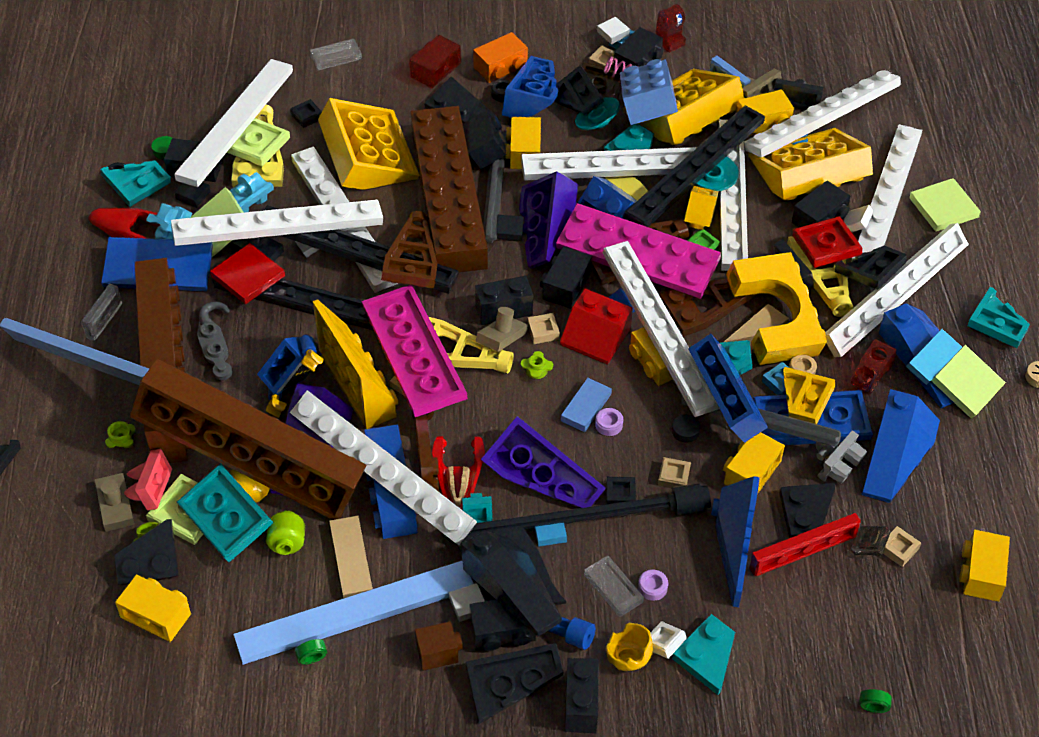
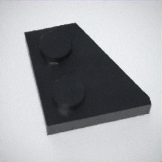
M881 246L873 249L871 252H864L862 255L855 256V261L847 264L842 260L836 262L835 272L878 290L906 263L907 254L887 246Z
M166 519L114 555L118 585L130 583L136 574L145 579L179 576L172 519Z

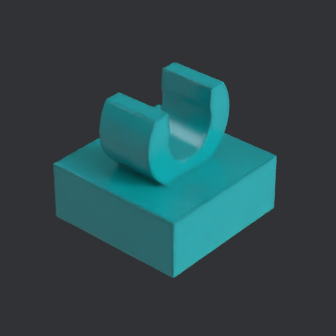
M470 493V498H462L463 511L476 520L477 523L493 521L491 496L482 497V493Z

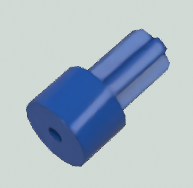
M562 617V622L548 631L565 637L566 643L586 650L593 641L596 628L593 623L577 617L572 620Z

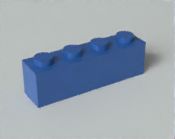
M709 334L688 348L733 432L745 443L767 429L766 422L729 355L716 338Z
M398 424L364 430L367 437L406 466ZM366 473L367 481H373V487L369 488L371 505L377 504L378 511H373L375 528H381L383 539L417 534L415 511Z

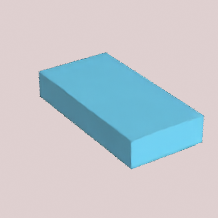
M941 329L906 367L927 385L958 353L962 346Z

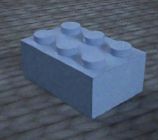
M666 59L651 60L647 65L640 67L630 66L625 68L623 72H620L623 101L630 125L678 112L674 87Z

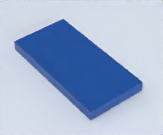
M109 237L101 284L103 287L136 289L135 262L167 258L169 268L175 269L176 284H173V286L178 285L179 290L207 291L213 243L175 246L173 239Z
M862 391L832 392L817 425L839 430L841 432L840 442L852 430L859 435L856 441L871 440L873 434ZM786 395L753 397L757 408L789 417ZM769 428L761 432L784 445L816 444V441Z

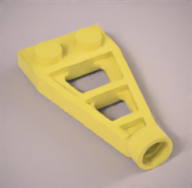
M265 105L255 118L273 125V109L269 105ZM280 149L270 158V162H266L263 166L236 156L233 162L232 186L235 187L239 184L238 177L240 175L246 174L250 177L257 172L265 181L271 182L273 187H282L284 166Z
M793 236L788 237V246L812 272L815 290L836 317L845 316L853 309V304L849 297L848 278L835 272L836 262L833 263L834 267L814 268ZM838 278L839 286L826 288L822 280Z
M429 317L438 337L445 336L457 343L454 351L447 353L454 367L494 369L504 373L510 372L514 358L513 352L503 349L497 352L477 343V336L443 320ZM465 345H471L482 350L479 357H463L461 353Z

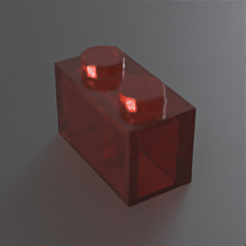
M438 34L409 59L410 77L433 89L461 64V45Z

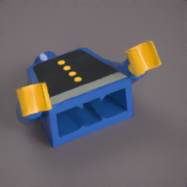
M304 334L301 337L285 338L257 373L259 378L268 387L270 402L266 407V411L277 418L280 417L281 412L284 411L287 405L281 401L282 391L304 381L311 371L315 372L318 364L323 363L324 359L322 358V353L318 350V344L310 335Z

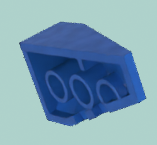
M530 56L505 90L503 116H507L511 120L512 117H532L553 103L558 95L553 61Z
M907 303L884 312L879 334L906 366L939 332V329L922 310ZM911 371L940 408L954 403L932 381L926 385Z
M890 389L867 473L863 496L890 503L915 467L917 468L927 451L934 445L940 420L918 396Z
M756 476L722 487L720 499L714 498L711 515L717 516L715 529L733 607L738 608L742 595L747 553L752 532L751 527L760 477Z

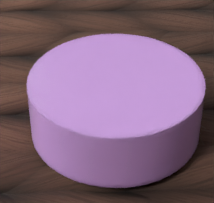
M602 409L596 415L595 427L602 435L614 436L623 428V416L616 409Z
M647 570L640 575L638 591L642 597L647 600L656 601L666 595L668 579L664 573L658 570Z

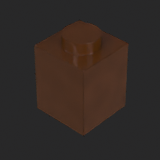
M451 621L415 629L416 646L423 671L459 663L458 651L463 650L460 633H454Z

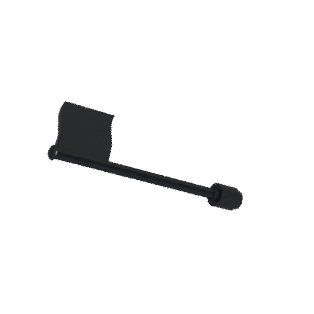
M698 483L672 487L671 493L663 497L476 523L462 543L484 530L510 538L529 555L554 604H566V600L552 583L539 550L524 529L664 509L674 510L676 516L699 513L711 507L710 492L707 485L701 486ZM446 536L447 540L449 542H452V540ZM457 544L458 548H459L460 551L462 552V550H461V544H460V545ZM477 583L485 601L496 600Z

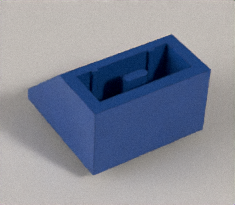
M593 176L578 204L624 219L625 211L637 200L610 181Z

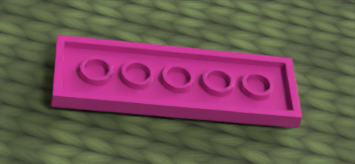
M578 203L556 242L557 249L562 250L564 246L592 255V261L610 267L603 255L604 248L628 241L651 282L700 299L721 258V252Z
M412 285L362 301L363 309L414 417L468 399L467 392Z

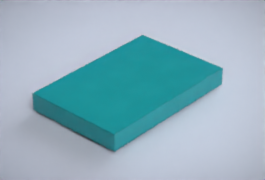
M221 463L177 501L178 505L228 562L232 561L274 523Z

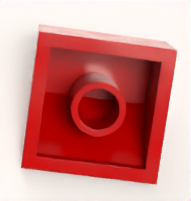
M584 289L572 307L560 340V345L608 365L631 329L633 307Z

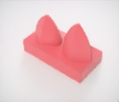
M161 449L150 450L146 462L134 467L127 473V476L139 481L126 489L124 495L129 499L142 501L146 510L158 509L172 472V467Z

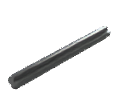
M500 130V132L506 140V132H502V130ZM505 156L489 165L483 221L485 238L488 243H493L497 239Z
M682 396V404L688 406L684 397ZM758 408L769 429L834 447L838 446L840 442L841 432L839 430ZM720 409L711 412L723 416Z

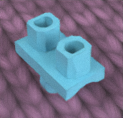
M256 172L250 177L246 174L240 175L238 177L239 184L230 191L245 213L249 212V207L254 203L262 204L267 201V194L273 191L274 187L271 182L265 181Z
M162 203L157 215L149 214L146 221L160 224L156 229L155 239H173L171 220L191 218L192 212L182 207L176 206L174 208Z

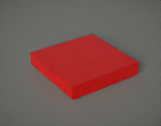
M840 216L793 229V238L814 268L862 255V246Z
M251 243L210 271L211 277L245 305L285 277L284 269Z

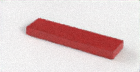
M856 513L755 551L752 553L749 569L754 576H759L853 539L857 536L861 520Z

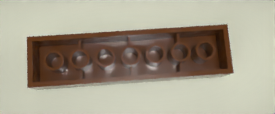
M459 106L410 111L412 137L424 206L437 263L459 272L488 269V248Z
M167 258L136 261L135 279L140 365L150 369L155 360L159 359L186 373L185 367H181L183 362H185L183 346H179L181 341H183V331L181 325L177 326L179 321H182L180 305H176L180 301L178 285L173 286V284H176L175 269L169 268ZM144 425L149 450L161 449L169 463L188 461L187 449L192 448Z
M159 359L155 360L141 380L130 415L131 418L332 520L341 518L367 466L354 457H350L332 448L330 445L257 410L251 405Z

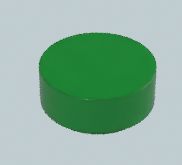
M161 136L152 142V151L156 158L164 159L172 137Z
M322 639L304 642L295 649L298 662L304 665L320 661L328 652Z
M867 689L860 692L859 705L864 710L874 713H885L891 709L892 696L889 693L876 689Z

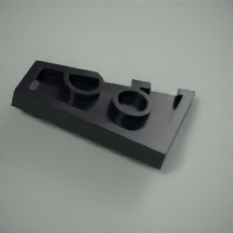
M452 76L424 103L425 109L459 106L462 124L485 110L488 111L491 117L496 116Z
M556 643L466 661L467 674L479 724L563 676V668Z

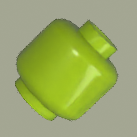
M281 511L270 518L274 523L267 529L266 543L268 547L281 555L293 554L299 551L304 545L305 523L303 519L291 511Z

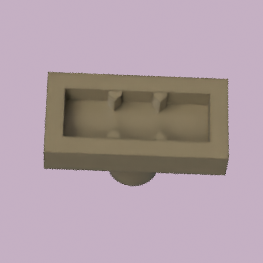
M774 68L756 80L747 77L751 81L750 84L742 88L744 98L773 92L776 79H782L781 71Z
M500 307L497 312L496 321L477 332L476 342L499 352L525 335L528 324L514 319V311L511 308Z
M124 473L95 479L105 531L108 532L135 525L130 500L124 495V491L127 489Z

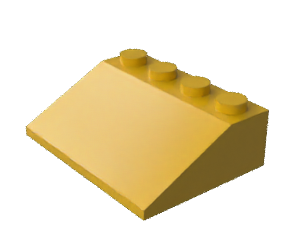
M692 69L672 80L678 112L638 124L654 133V137L659 141L667 142L671 145L680 144L689 135L701 132L703 127L716 123L720 117L737 110L738 100L744 99L740 78L734 75ZM624 107L623 111L626 115H628L626 107Z
M333 98L328 99L318 121L343 187L365 190L418 179L419 173L394 110Z
M836 128L799 138L762 158L748 152L749 158L770 190L783 200H793L798 195L810 194L827 180L839 187L842 185L841 183L848 181L857 182L863 180V177L873 175L871 146ZM808 139V142L797 143L795 145L791 144L797 141Z
M319 300L313 301L319 351L322 353V358L365 428L370 429L395 418L396 405H398L397 396L392 389L388 390L386 387V381L382 372L375 370L373 359L368 351H363L362 343L357 333L353 334L347 324Z

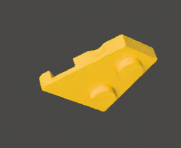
M784 367L783 376L789 417L817 424L835 388V379Z

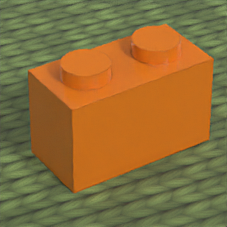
M513 32L473 49L474 68L489 83L521 69L528 60V47Z

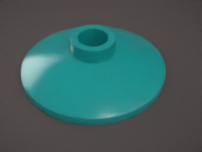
M612 97L603 98L604 102L586 116L580 113L575 119L576 126L581 130H591L607 126L620 110L619 101Z
M726 156L695 185L714 191L726 190L736 183L739 175L738 167L733 160Z

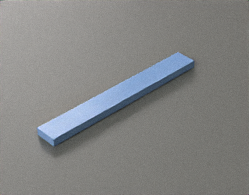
M4 318L0 323V327L14 340L140 385L141 380L149 370V368L8 318Z
M459 561L235 633L234 637L242 663L246 664L296 648L310 640L323 639L449 598V592L474 583L471 576L463 570V562Z

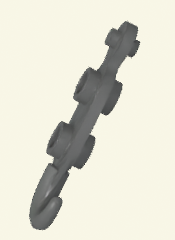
M210 302L205 304L199 311L197 336L206 361L214 365V377L218 380H226L232 375L231 365L225 362L229 356L228 348L221 328L209 318V312L213 309H221L228 314L230 310L224 303Z

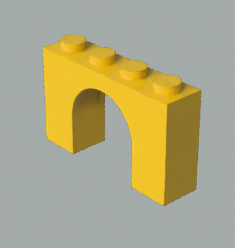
M792 253L734 260L726 273L734 297L757 293L771 294L784 301L792 314V322L788 324L758 329L751 344L759 365L789 361L798 355L818 356L827 343L826 333L821 329L817 319V310L811 304L808 288L802 281L799 265L794 261Z

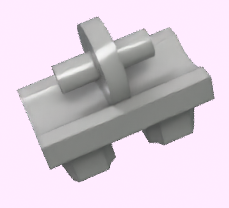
M852 430L842 443L836 447L816 442L817 458L819 460L827 458L823 464L824 468L817 476L818 478L825 481L830 476L841 484L846 480L852 468L842 462V460L845 458L857 466L867 453L864 448L856 443L859 436Z

